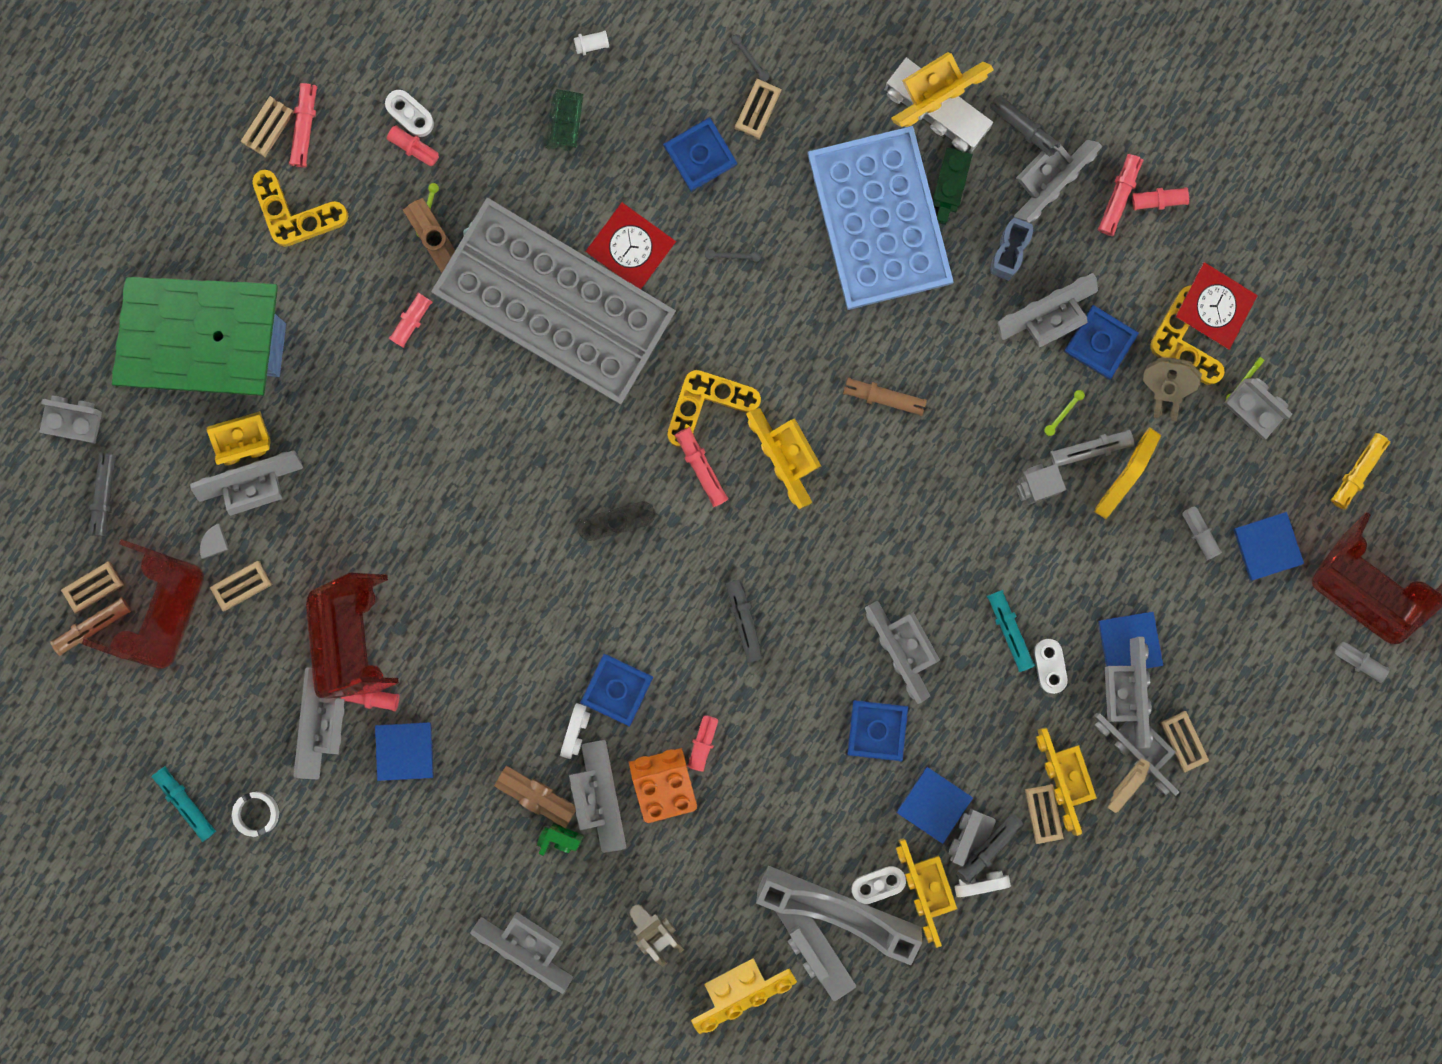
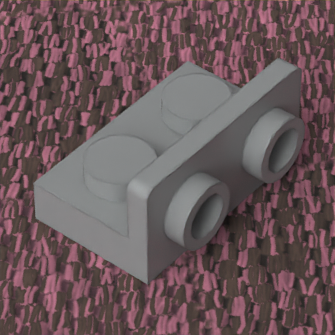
M1258 378L1244 379L1223 404L1259 437L1267 439L1283 419H1289L1292 413L1287 409L1288 404L1278 396L1274 397L1267 391L1269 387Z
M53 395L51 400L42 399L41 404L45 408L39 433L96 444L102 412L94 409L95 404L85 401H78V405L68 404L67 398Z

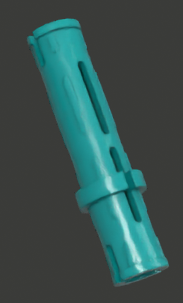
M1000 590L988 595L987 599H989L997 618L995 623L1001 627L1018 667V672L1034 667L1035 664L1015 621L1017 616L1015 612L1011 611L1004 591Z
M166 766L151 776L166 795L165 799L167 802L171 801L202 842L217 832L184 791L186 789L184 785H180L174 779Z

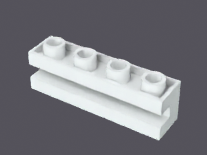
M906 57L886 83L885 90L888 92L887 96L897 104L902 102L907 107L913 105L902 80L921 68ZM959 96L952 99L948 98L941 103L942 106L936 111L926 112L918 117L919 120L923 118L931 124L930 128L940 136L945 134L952 139L953 146L959 151H968L970 154L993 124L990 119Z

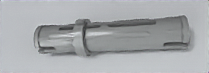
M1130 430L1110 436L1103 434L1099 436V439L1050 451L1053 465L1057 464L1059 467L1102 454L1109 456L1113 451L1133 447L1134 439ZM1112 442H1116V443L1111 444V445H1107V446H1103V447H1100V448H1096V447L1101 446V445H1106V444H1109V443H1112ZM1089 449L1088 451L1068 456L1069 454Z

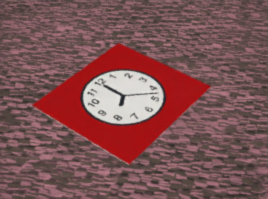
M622 202L585 252L622 279L642 289L676 241Z
M1203 262L1175 317L1230 350L1258 295Z

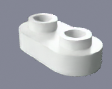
M395 90L387 96L385 106L388 113L412 135L424 137L432 131L434 121L431 114L407 92ZM398 102L405 103V107L402 110L395 108ZM418 120H424L425 125L418 128L415 126Z
M1041 640L1034 648V659L1039 684L1047 693H1059L1064 690L1068 681L1062 648L1055 640ZM1047 647L1053 650L1051 658H1047L1044 655V650ZM1053 674L1058 677L1056 685H1052L1049 682V678Z
M575 704L561 749V757L571 759L573 754L578 756L582 744V739H579L578 735L581 728L586 729L590 713L586 712L587 706Z
M888 866L860 876L852 884L853 897L860 903L871 904L893 896L904 889L906 877L895 866ZM889 875L896 877L894 885L887 884L886 878ZM864 884L870 886V892L866 895L860 892V888Z
M1002 871L986 873V879L976 880L974 878L969 885L959 879V884L954 886L956 897H966L1011 887L1009 875H1003Z

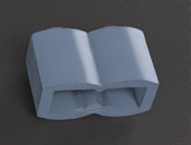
M1015 217L1009 222L1002 233L1000 248L991 261V274L1008 281L1015 275L1022 264L1023 251L1032 238V224Z

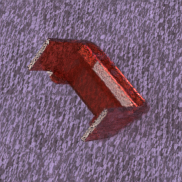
M1366 512L1341 536L1315 572L1312 584L1319 593L1384 641L1390 644H1400L1442 608V584L1435 590L1424 582L1415 581L1403 588L1363 559L1361 556L1367 549V542L1362 533L1371 516Z
M120 539L119 545L145 553L141 563V570L148 579L158 582L139 634L122 631L113 638L111 646L91 639H83L82 645L153 668H167L173 664L204 582V573L195 564Z
M348 573L310 591L308 594L306 609L313 682L317 697L338 698L376 693L399 683L398 678L383 677L380 668L376 665H368L363 614L368 612L375 603L373 587L387 581L388 575Z

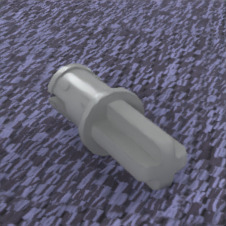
M1194 506L1185 510L1182 516L1193 534L1191 538L1193 540L1196 539L1206 560L1221 554L1222 551L1210 532L1212 528H1208L1198 508Z
M1341 642L1336 648V656L1354 666L1355 671H1362L1379 683H1382L1389 674L1390 669L1372 659L1368 652L1363 653L1347 642Z

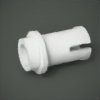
M605 30L585 36L578 34V37L574 38L577 54L582 53L583 56L589 51L609 48Z

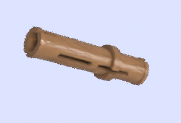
M849 377L847 378L846 385L856 387V389L844 387L843 391L844 395L847 394L865 399L866 403L869 404L876 402L919 416L923 415L924 409L916 407L914 404L925 407L927 399L878 387L877 383L874 382L867 384Z
M120 597L119 600L79 625L73 624L71 630L50 641L55 652L61 656L79 643L82 645L88 641L87 638L127 613H130L131 609L125 599Z

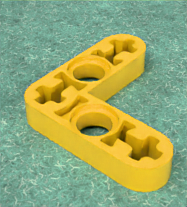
M260 170L253 177V187L273 240L280 246H290L340 228L348 220V211L344 205L335 201L291 216L279 180L275 174L269 170ZM263 177L273 180V182L269 183V187L273 194L278 192V195L268 196L266 189L263 186H259V184L263 183ZM274 201L282 204V211L278 215H270L268 213V206ZM334 208H336L338 212L342 211V214L339 215L338 221H334L333 218H328L325 220L327 225L323 227L322 220L318 216V213L322 212V215L324 217H327L332 214L331 210ZM308 217H313L317 220V227L313 231H305L303 229V221ZM294 222L297 223V228L302 233L297 236L296 231L287 234L288 239L286 240L281 236L277 237L281 233L280 228L285 227L287 230L294 229L295 227L292 224Z
M1186 286L1176 296L1150 344L1151 351L1158 358L1168 357L1180 359V355L1184 351L1191 352L1194 356L1193 365L1195 367L1199 365L1201 359L1204 360L1201 365L1205 368L1215 367L1214 372L1218 375L1210 379L1206 377L1208 374L1206 370L1198 369L1202 373L1201 382L1213 385L1224 376L1222 363L1182 340L1190 325L1184 322L1181 329H1175L1170 325V317L1176 315L1179 311L1176 306L1181 307L1185 299L1184 294L1187 295L1191 286ZM1168 332L1177 335V339L1172 336L1167 342L1170 350L1165 349L1163 352L1159 350L1160 345L1157 341L1164 340Z
M699 370L691 371L684 380L668 429L669 442L675 447H681L675 441L676 438L672 434L673 430L678 431L681 422H675L677 417L683 421L693 422L690 428L692 433H694L704 400L748 413L751 410L758 409L760 406V393L752 387ZM696 376H700L701 382L709 385V379L714 380L711 386V395L705 394L707 388L698 387L697 390H693L692 384L689 383L690 379L695 380ZM720 384H725L730 388L731 393L726 399H720L715 395V388ZM735 388L741 389L738 393L741 396H747L748 393H752L753 399L757 400L756 403H751L749 407H745L744 401L738 398L736 399V404L731 403L735 394ZM689 401L695 404V414L685 416L681 413L680 407L684 402Z
M1150 427L1147 429L1138 442L1126 468L1096 506L1095 513L1104 519L1108 518L1145 470L1160 440L1161 434Z

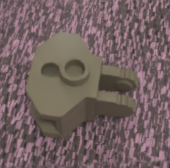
M1161 357L1147 365L1144 371L1143 382L1155 393L1154 418L1160 419L1163 413V401L1173 402V408H1171L1170 413L1171 421H1177L1180 403H1182L1184 397L1198 390L1202 373L1191 361ZM1170 370H1175L1177 374L1171 373Z
M642 905L632 906L629 915L638 927L633 931L638 938L636 941L637 946L645 955L649 954L655 962L664 967L667 962L660 953L661 950L671 944L679 953L684 951L681 942L674 935L675 927L667 918L662 920L656 914L652 916Z

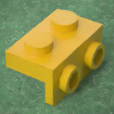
M260 411L207 427V433L216 455V465L222 463L224 465H232L239 462L240 458L247 456L256 458L264 455L270 449L271 440Z

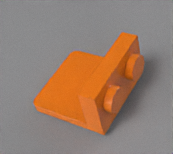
M682 748L666 750L663 753L649 757H639L629 762L632 781L642 816L646 823L690 813L697 809Z

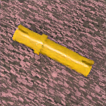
M1379 433L1374 434L1349 474L1344 475L1342 478L1343 483L1333 498H1331V502L1335 506L1346 510L1356 493L1363 489L1364 481L1390 444L1388 438Z

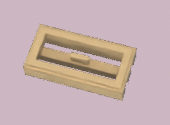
M756 79L735 125V129L741 130L745 134L752 135L760 140L782 89ZM759 87H762L764 91L748 126L743 125ZM769 91H771L774 94L770 100V103L765 111V114L760 122L758 129L754 130V124L759 116V113L764 105V102L769 94Z
M270 96L242 138V144L266 157L294 114V111ZM274 106L275 109L273 110V112L267 119L266 123L254 139L253 143L250 142L255 133L257 132V130L259 129V127L261 126V124L263 123L264 119ZM283 111L284 115L263 147H258L280 112Z
M108 561L61 589L74 613L77 614L124 586V584L113 569L111 562ZM106 570L108 571L109 575L74 596L70 594V592ZM109 581H114L113 584L106 587L102 591L98 592L97 594L93 595L92 597L88 598L78 605L76 604V601H78L79 599L83 598L84 596L88 595L89 593L93 592L94 590L98 589L99 587L103 586Z
M256 561L214 584L210 589L222 611H226L270 587L272 583L268 579L260 561ZM255 569L257 570L258 574L222 594L219 593V589ZM262 579L263 583L227 603L224 602L225 598Z
M1186 711L1160 722L1171 748L1176 752L1175 757L1184 773L1209 762ZM1181 719L1183 720L1185 727L1193 741V744L1201 758L1199 760L1195 759L1194 754L1186 740V737L1178 723V721ZM1170 724H1173L1190 761L1188 765L1169 727Z
M1143 758L1138 761L1114 790L1108 809L1115 813L1120 811L1145 781L1150 767L1148 761Z
M1053 784L1025 789L1035 844L1064 839ZM1048 791L1056 835H1051L1043 796V792ZM1035 793H1037L1045 837H1041L1033 798Z

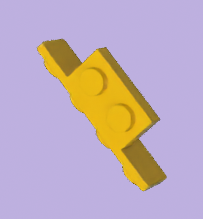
M945 53L902 80L913 105L891 118L893 123L900 127H909L919 120L918 117L922 114L936 111L942 106L941 103L948 98H956L965 92L964 89L969 85L978 84L988 78L987 74L994 70L992 65L981 62L962 74L952 53Z
M760 408L746 413L749 419V427L758 435L762 442L761 448L764 454L770 457L775 466V474L787 487L790 501L798 509L810 505L812 500L800 479L821 467V464L796 419H792L772 430Z
M1038 729L1039 736H1036V742L1040 752L1045 751L1048 760L1045 763V769L1049 778H1054L1057 787L1053 790L1058 805H1063L1066 814L1062 816L1065 828L1068 832L1071 831L1073 835H1081L1082 830L1073 806L1096 799L1097 797L1080 747L1077 745L1055 753L1048 729Z
M904 838L898 840L900 846L896 847V851L901 864L906 862L909 870L905 877L909 889H915L918 899L914 900L917 913L919 917L923 915L927 923V926L923 927L925 937L928 943L933 942L936 948L941 947L942 945L932 918L957 909L939 856H935L914 864L906 840Z
M754 958L704 984L715 1008L692 1019L691 1022L699 1034L711 1032L718 1027V1024L728 1019L738 1018L748 1008L764 1004L769 997L777 993L787 992L797 981L790 969L765 981Z

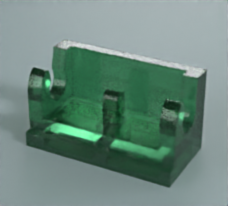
M556 89L552 95L546 149L561 147L564 148V151H571L572 148L577 147L583 102L582 93Z

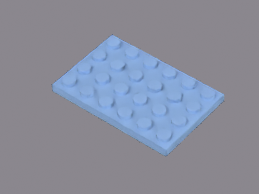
M913 126L807 153L847 310L953 284L948 258Z

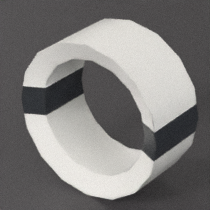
M263 792L244 794L236 801L232 810L233 824L239 832L246 836L256 837L267 834L275 827L279 818L277 803L273 797ZM251 798L262 799L270 807V821L261 830L250 829L243 823L241 818L242 807Z

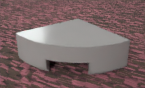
M221 524L214 525L203 536L200 545L201 559H206L229 550Z

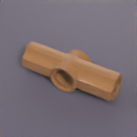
M421 198L409 204L403 209V212L442 273L453 256L455 249L427 203ZM433 232H438L442 236V241L437 246H430L427 242L428 236Z
M507 765L494 785L502 792L517 799L518 803L538 815H544L564 828L567 827L576 812L574 804L554 794L551 788L533 778L532 780Z

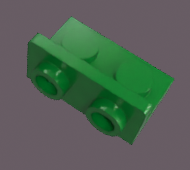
M553 823L549 828L545 827L542 830L536 846L541 847L539 854L542 856L548 851L551 842L555 843L554 847L556 849L570 853L571 850L577 851L584 835Z

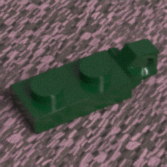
M946 148L932 200L934 201V207L939 208L937 213L939 224L946 225L950 211L956 213L957 208L960 206L973 154L951 148Z

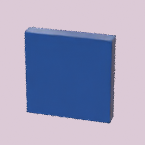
M710 117L663 144L690 192L737 165V161Z
M1092 305L1086 314L1088 323L1076 330L1063 352L1110 380L1139 333Z
M1287 512L1233 529L1250 581L1304 564Z
M1154 612L1098 621L1106 667L1131 666L1130 639L1136 637H1144L1145 643L1148 645L1149 654L1146 660V669L1163 666Z
M603 654L580 703L630 727L653 676L609 655Z
M853 700L847 755L903 761L908 706Z
M431 722L375 725L377 781L434 778Z
M926 767L896 813L943 844L973 797Z

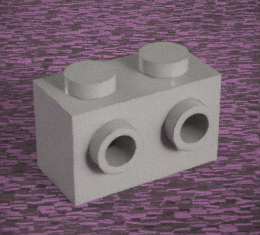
M1043 464L1028 468L1023 472L1024 476L1018 480L1020 485L1016 486L1021 501L1026 500L1027 505L1058 495L1066 490L1057 464L1046 468L1043 467Z

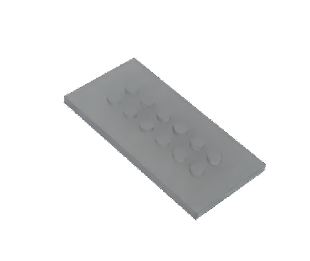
M486 198L431 291L432 294L620 405L676 310L489 198Z

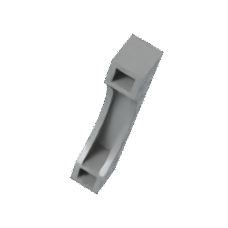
M771 866L767 867L757 889L756 904L781 914L804 915L832 923L864 939L886 956L912 965L922 944V927Z

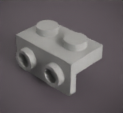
M970 809L969 814L964 813L959 824V829H962L959 839H954L948 854L952 855L950 861L963 866L971 857V852L974 849H979L990 837L996 820Z

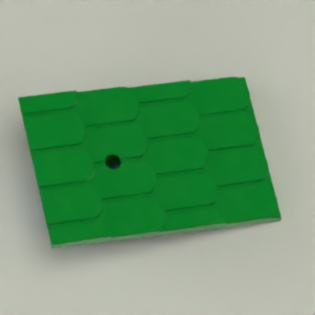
M126 277L123 288L119 333L116 342L115 364L112 371V385L264 396L267 376L280 377L286 323L275 314L278 285L250 282Z

